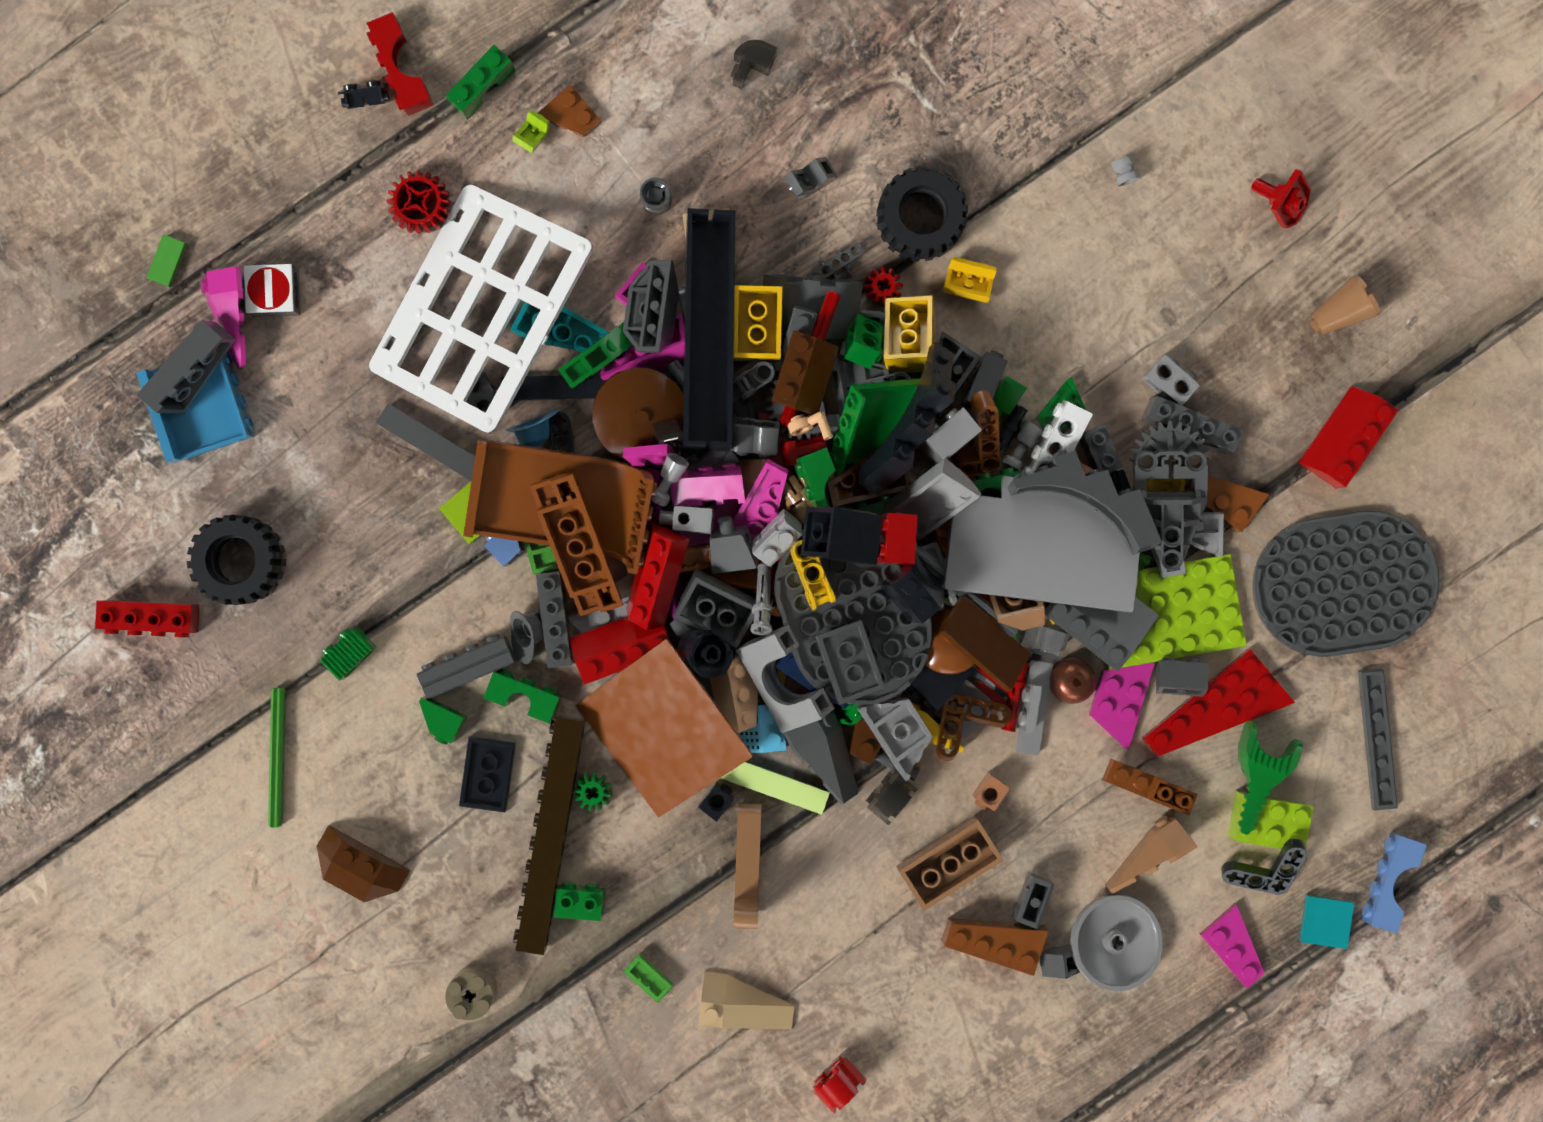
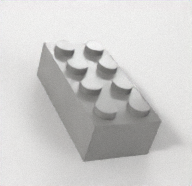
M964 407L960 411H957L955 408L934 425L933 435L917 448L934 467L944 458L948 459L981 432L982 429Z

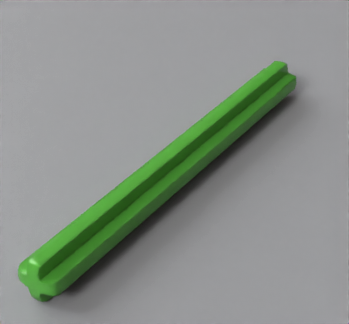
M272 688L268 826L272 828L282 826L285 688Z

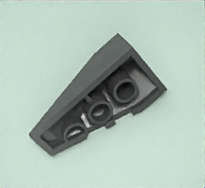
M833 710L821 720L784 732L798 758L802 757L809 765L808 769L812 773H817L823 780L825 788L840 804H844L858 794L842 728Z

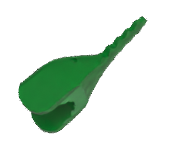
M1253 721L1245 723L1238 743V761L1248 783L1246 786L1248 793L1244 795L1246 802L1242 804L1244 811L1240 813L1242 820L1238 822L1240 832L1245 835L1256 830L1254 823L1259 821L1258 814L1263 813L1261 806L1267 804L1265 797L1270 796V790L1297 768L1303 749V742L1293 739L1279 758L1271 757L1260 748L1257 740V723Z

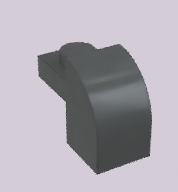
M822 157L814 159L803 169L790 171L784 177L788 182L790 191L801 200L821 190L838 176L828 159Z

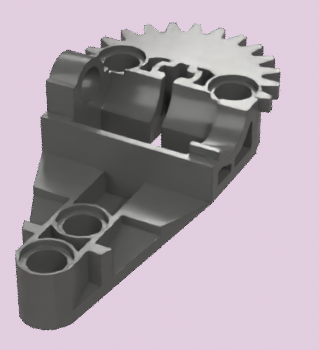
M836 358L830 376L833 375L839 414L828 415L827 405L824 401H822L819 411L825 413L832 435L836 434L851 385L913 378L901 371L894 373L884 368L883 370L872 367L868 369ZM773 379L772 382L776 385L778 380ZM768 388V391L774 394L775 388ZM772 397L766 398V401L771 402ZM772 403L773 405L766 408L767 411L774 412L769 419L779 422L785 406ZM801 411L797 413V415H804L805 417L811 416ZM818 423L813 425V429L804 433L808 439L822 436ZM781 425L782 429L780 433L785 435L789 431L788 427ZM804 434L798 435V439L803 440Z
M1168 420L1166 428H1164L1160 421L1158 422V430H1155L1150 425L1149 435L1143 431L1141 432L1144 440L1135 439L1139 448H1131L1130 451L1135 453V457L1129 458V461L1133 462V491L1141 490L1162 541L1155 547L1156 553L1163 567L1173 571L1180 568L1183 564L1207 504V461H1209V457H1205L1203 453L1209 450L1207 447L1200 448L1205 442L1203 438L1195 440L1199 434L1198 431L1189 434L1191 430L1190 425L1182 430V422L1179 421L1176 427L1173 428L1172 421ZM1144 455L1152 456V462L1148 466L1140 465V459ZM1169 455H1172L1176 459V461L1171 463L1173 479H1191V491H1147V479H1169V465L1165 460H1168ZM1192 455L1200 456V462L1196 466H1190L1188 463ZM1168 530H1176L1177 536L1174 539L1168 540L1165 538ZM1169 553L1177 554L1176 560L1172 563L1165 562V556Z

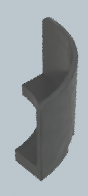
M783 274L763 275V286H782L781 335L787 334L795 305L818 312L814 323L815 326L827 292L834 291L840 294L841 297L825 339H847V331L856 315L860 314L862 282L836 279L807 280L805 277Z

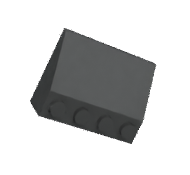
M1136 597L1132 613L1047 602L1044 606L1045 616L1117 672L1134 653L1159 616Z

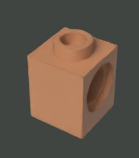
M987 772L972 796L976 799L975 804L985 811L990 808L995 812L1010 788ZM988 788L995 789V795L992 799L984 798V792Z

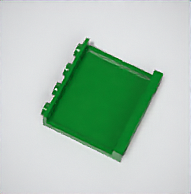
M921 378L851 385L830 452L836 476L843 473L844 467L853 466L877 450L885 442L904 414Z

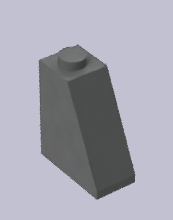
M993 350L990 353L986 351L983 354L962 400V406L971 410V398L979 391H988L991 393L992 398L994 397L1008 362L1003 359L1004 355Z

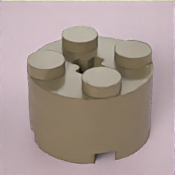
M469 966L460 970L446 989L445 1000L448 1009L456 1019L475 1020L482 1017L488 1012L496 998V980L490 972L488 973L479 966ZM468 990H470L471 993H475L476 995L472 996L471 994H468Z

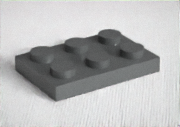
M857 620L815 635L839 705L885 688L862 620Z

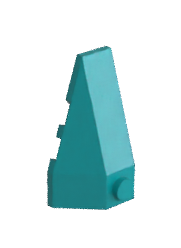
M521 300L516 309L510 331L525 339L540 309ZM563 307L548 334L545 345L582 352L608 333V331Z

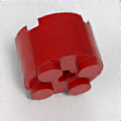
M838 1056L830 1065L832 1068L827 1074L822 1072L814 1080L815 1085L813 1086L814 1094L833 1114L836 1113V1107L841 1110L859 1092L856 1088L858 1084L864 1085L867 1080L847 1058L843 1059L841 1056Z

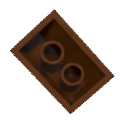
M793 330L771 402L810 415L819 412L839 347L817 337Z

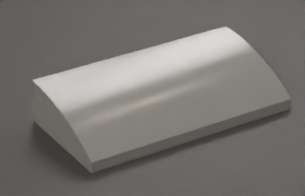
M944 458L886 502L883 514L917 515L916 538L921 540L981 496V492L959 468Z

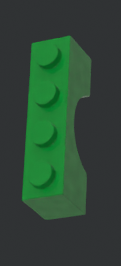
M824 448L796 459L795 469L800 479L803 478L806 485L804 487L805 496L808 501H812L814 507H830L825 498V485L828 478L836 470L828 449Z

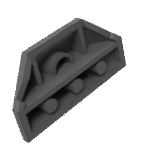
M650 260L646 264V268L638 274L629 286L623 332L639 353H661L673 339L679 288L672 260Z

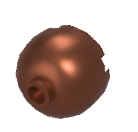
M1069 657L1054 664L1050 676V689L1056 698L1062 702L1075 704L1085 701L1092 695L1096 686V675L1087 662L1082 659Z

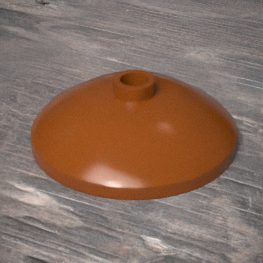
M944 605L943 610H938L931 616L932 640L925 665L942 674L961 673L975 664L939 633L951 613L953 605L952 607Z

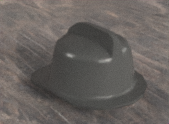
M514 611L510 616L512 649L516 658L521 663L528 664L534 657V645L542 640L544 636L541 615L539 612L522 614L519 611Z

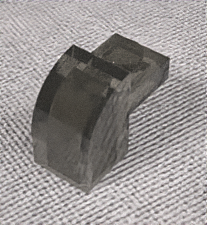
M749 40L742 43L734 52V61L737 63L731 72L733 86L742 90L751 69L768 76L777 57L778 47L761 40Z

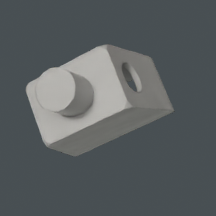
M674 506V511L660 510L659 525H670L672 530L677 532L712 535L715 511L709 508ZM682 516L690 517L687 524L680 522Z

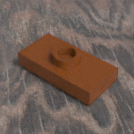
M710 543L687 546L680 573L694 571L695 568L699 570L711 568Z

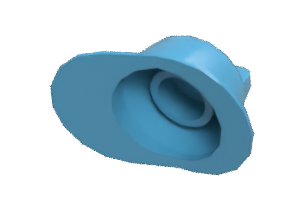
M559 409L549 411L528 422L514 425L506 431L514 433L519 445L540 446L548 439L550 434L549 418L558 413Z

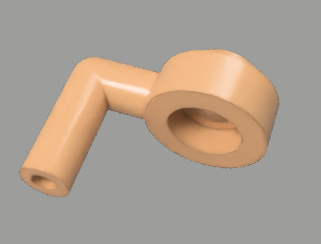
M822 411L809 417L797 415L791 418V422L788 424L791 436L804 434L813 429V425L818 423L824 440H829L833 437L825 413Z

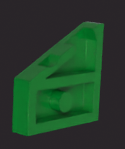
M1072 377L1063 383L1036 416L1042 430H1044L1047 424L1051 425L1055 417L1053 416V411L1057 404L1062 403L1063 400L1086 410ZM1064 421L1060 425V431L1070 427L1069 421Z

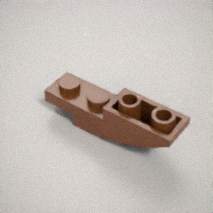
M1112 758L1102 778L1105 782L1186 815H1190L1198 795L1195 792Z

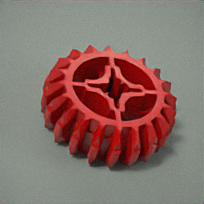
M420 170L416 171L415 176L411 171H408L407 179L399 175L401 183H392L396 190H388V194L393 197L387 199V203L392 206L388 209V212L394 214L392 220L395 223L399 222L398 226L401 229L407 227L409 233L416 230L418 235L422 234L423 228L427 233H431L430 226L432 225L435 229H439L437 222L439 220L442 223L446 222L442 215L450 214V211L445 207L451 205V201L446 199L450 196V193L444 190L446 188L444 182L439 183V177H431V173L428 171L424 176ZM423 185L430 187V189L418 192L413 187ZM407 192L409 199L404 204V208H402V200ZM414 195L423 202L422 206L425 210L417 205ZM434 197H437L436 207L431 213L430 204L434 201ZM416 213H422L426 218L414 220L408 218L410 214L413 216Z

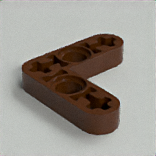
M953 694L944 703L936 745L937 756L943 761H951L956 757L960 746L963 720L1002 728L1009 723L1012 717L1010 708L1000 703ZM952 702H956V710H952ZM965 704H968L966 713H963ZM971 707H981L983 715L975 716L971 712ZM989 709H991V715L989 718H987L986 716L988 714ZM998 712H1002L1004 717L1002 720L998 719ZM952 722L956 725L957 731L950 733L945 729L944 725ZM947 739H952L949 749L952 751L947 754L943 748L947 743Z

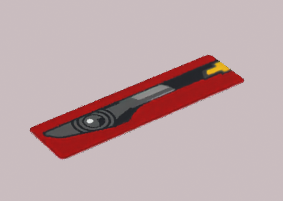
M976 666L975 671L967 680L993 702L1006 705L1008 691L1004 690L982 669Z

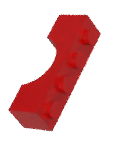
M391 12L367 22L370 30L366 32L371 45L377 46L379 51L376 54L377 60L381 67H386L388 74L385 75L390 89L394 88L397 93L394 99L399 110H404L410 116L434 106L421 77L405 75L398 69L397 56L407 40L394 13Z

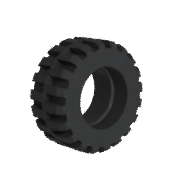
M917 166L916 170L912 171L909 168L904 170L903 174H897L892 178L890 184H887L884 188L876 212L877 229L881 231L880 237L883 242L889 244L888 248L892 252L895 250L899 252V257L904 259L911 257L912 261L917 262L920 259H925V261L933 260L934 257H941L946 251L951 250L963 233L968 213V205H965L966 196L964 192L960 193L959 183L956 180L952 182L949 179L951 175L944 172L942 175L937 173L938 168L931 167L930 170H925V166ZM921 194L929 196L938 202L943 211V222L938 230L931 234L921 235L905 227L900 219V208L908 197Z
M224 515L223 518L216 517L210 520L209 525L204 524L199 528L200 535L194 534L191 540L194 542V546L188 547L187 554L191 555V561H187V568H192L193 571L189 576L192 582H198L196 588L199 592L207 593L206 597L212 601H218L224 605L255 603L258 599H264L269 596L268 592L274 591L277 588V580L283 578L284 572L281 571V567L286 566V559H282V553L285 552L284 545H279L278 543L281 538L277 533L272 532L271 526L262 523L257 518L241 515ZM233 538L245 539L252 546L255 553L254 570L242 582L228 580L223 575L219 566L220 551L225 543Z

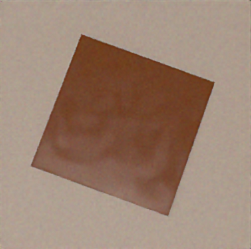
M668 639L662 641L576 705L658 818L754 756Z

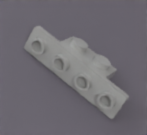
M1030 660L1026 680L1027 685L1022 692V711L1018 717L1019 731L1016 752L1039 755L1053 664Z

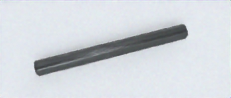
M916 544L915 554H917L930 572L944 584L945 566ZM952 590L958 596L966 595L1000 625L1010 637L1017 634L1019 629L998 622L992 604L980 594Z

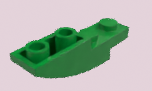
M624 321L558 368L571 388H574L586 378L595 374L633 345L623 332Z

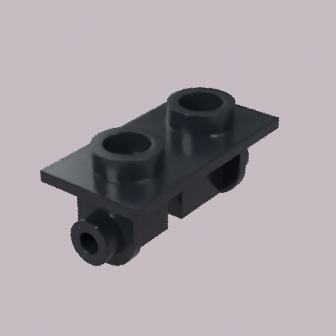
M380 80L367 81V86L358 87L357 83L343 85V90L337 93L338 95L344 94V98H341V104L343 108L347 107V109L364 107L363 97H367L369 106L386 104V101H390L388 91L384 92L383 88L388 83L381 84Z

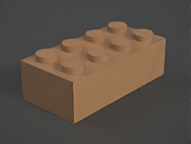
M974 816L896 867L925 911L1002 862L1003 858L979 820Z

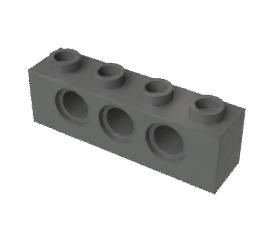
M1159 396L1149 399L1142 417V421L1157 427L1158 422L1161 421L1164 428H1166L1168 420L1172 421L1173 428L1176 427L1179 421L1182 422V430L1190 425L1191 430L1189 434L1195 431L1199 432L1195 440L1203 438L1205 442L1202 445L1224 454L1236 452L1244 430Z
M561 572L536 574L548 668L573 665L575 663L569 639L571 632L565 586Z

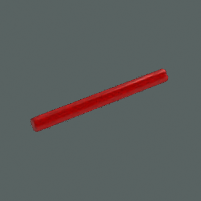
M827 292L811 336L825 340L841 297L837 292ZM784 407L779 423L788 427L791 418L797 416L798 410Z

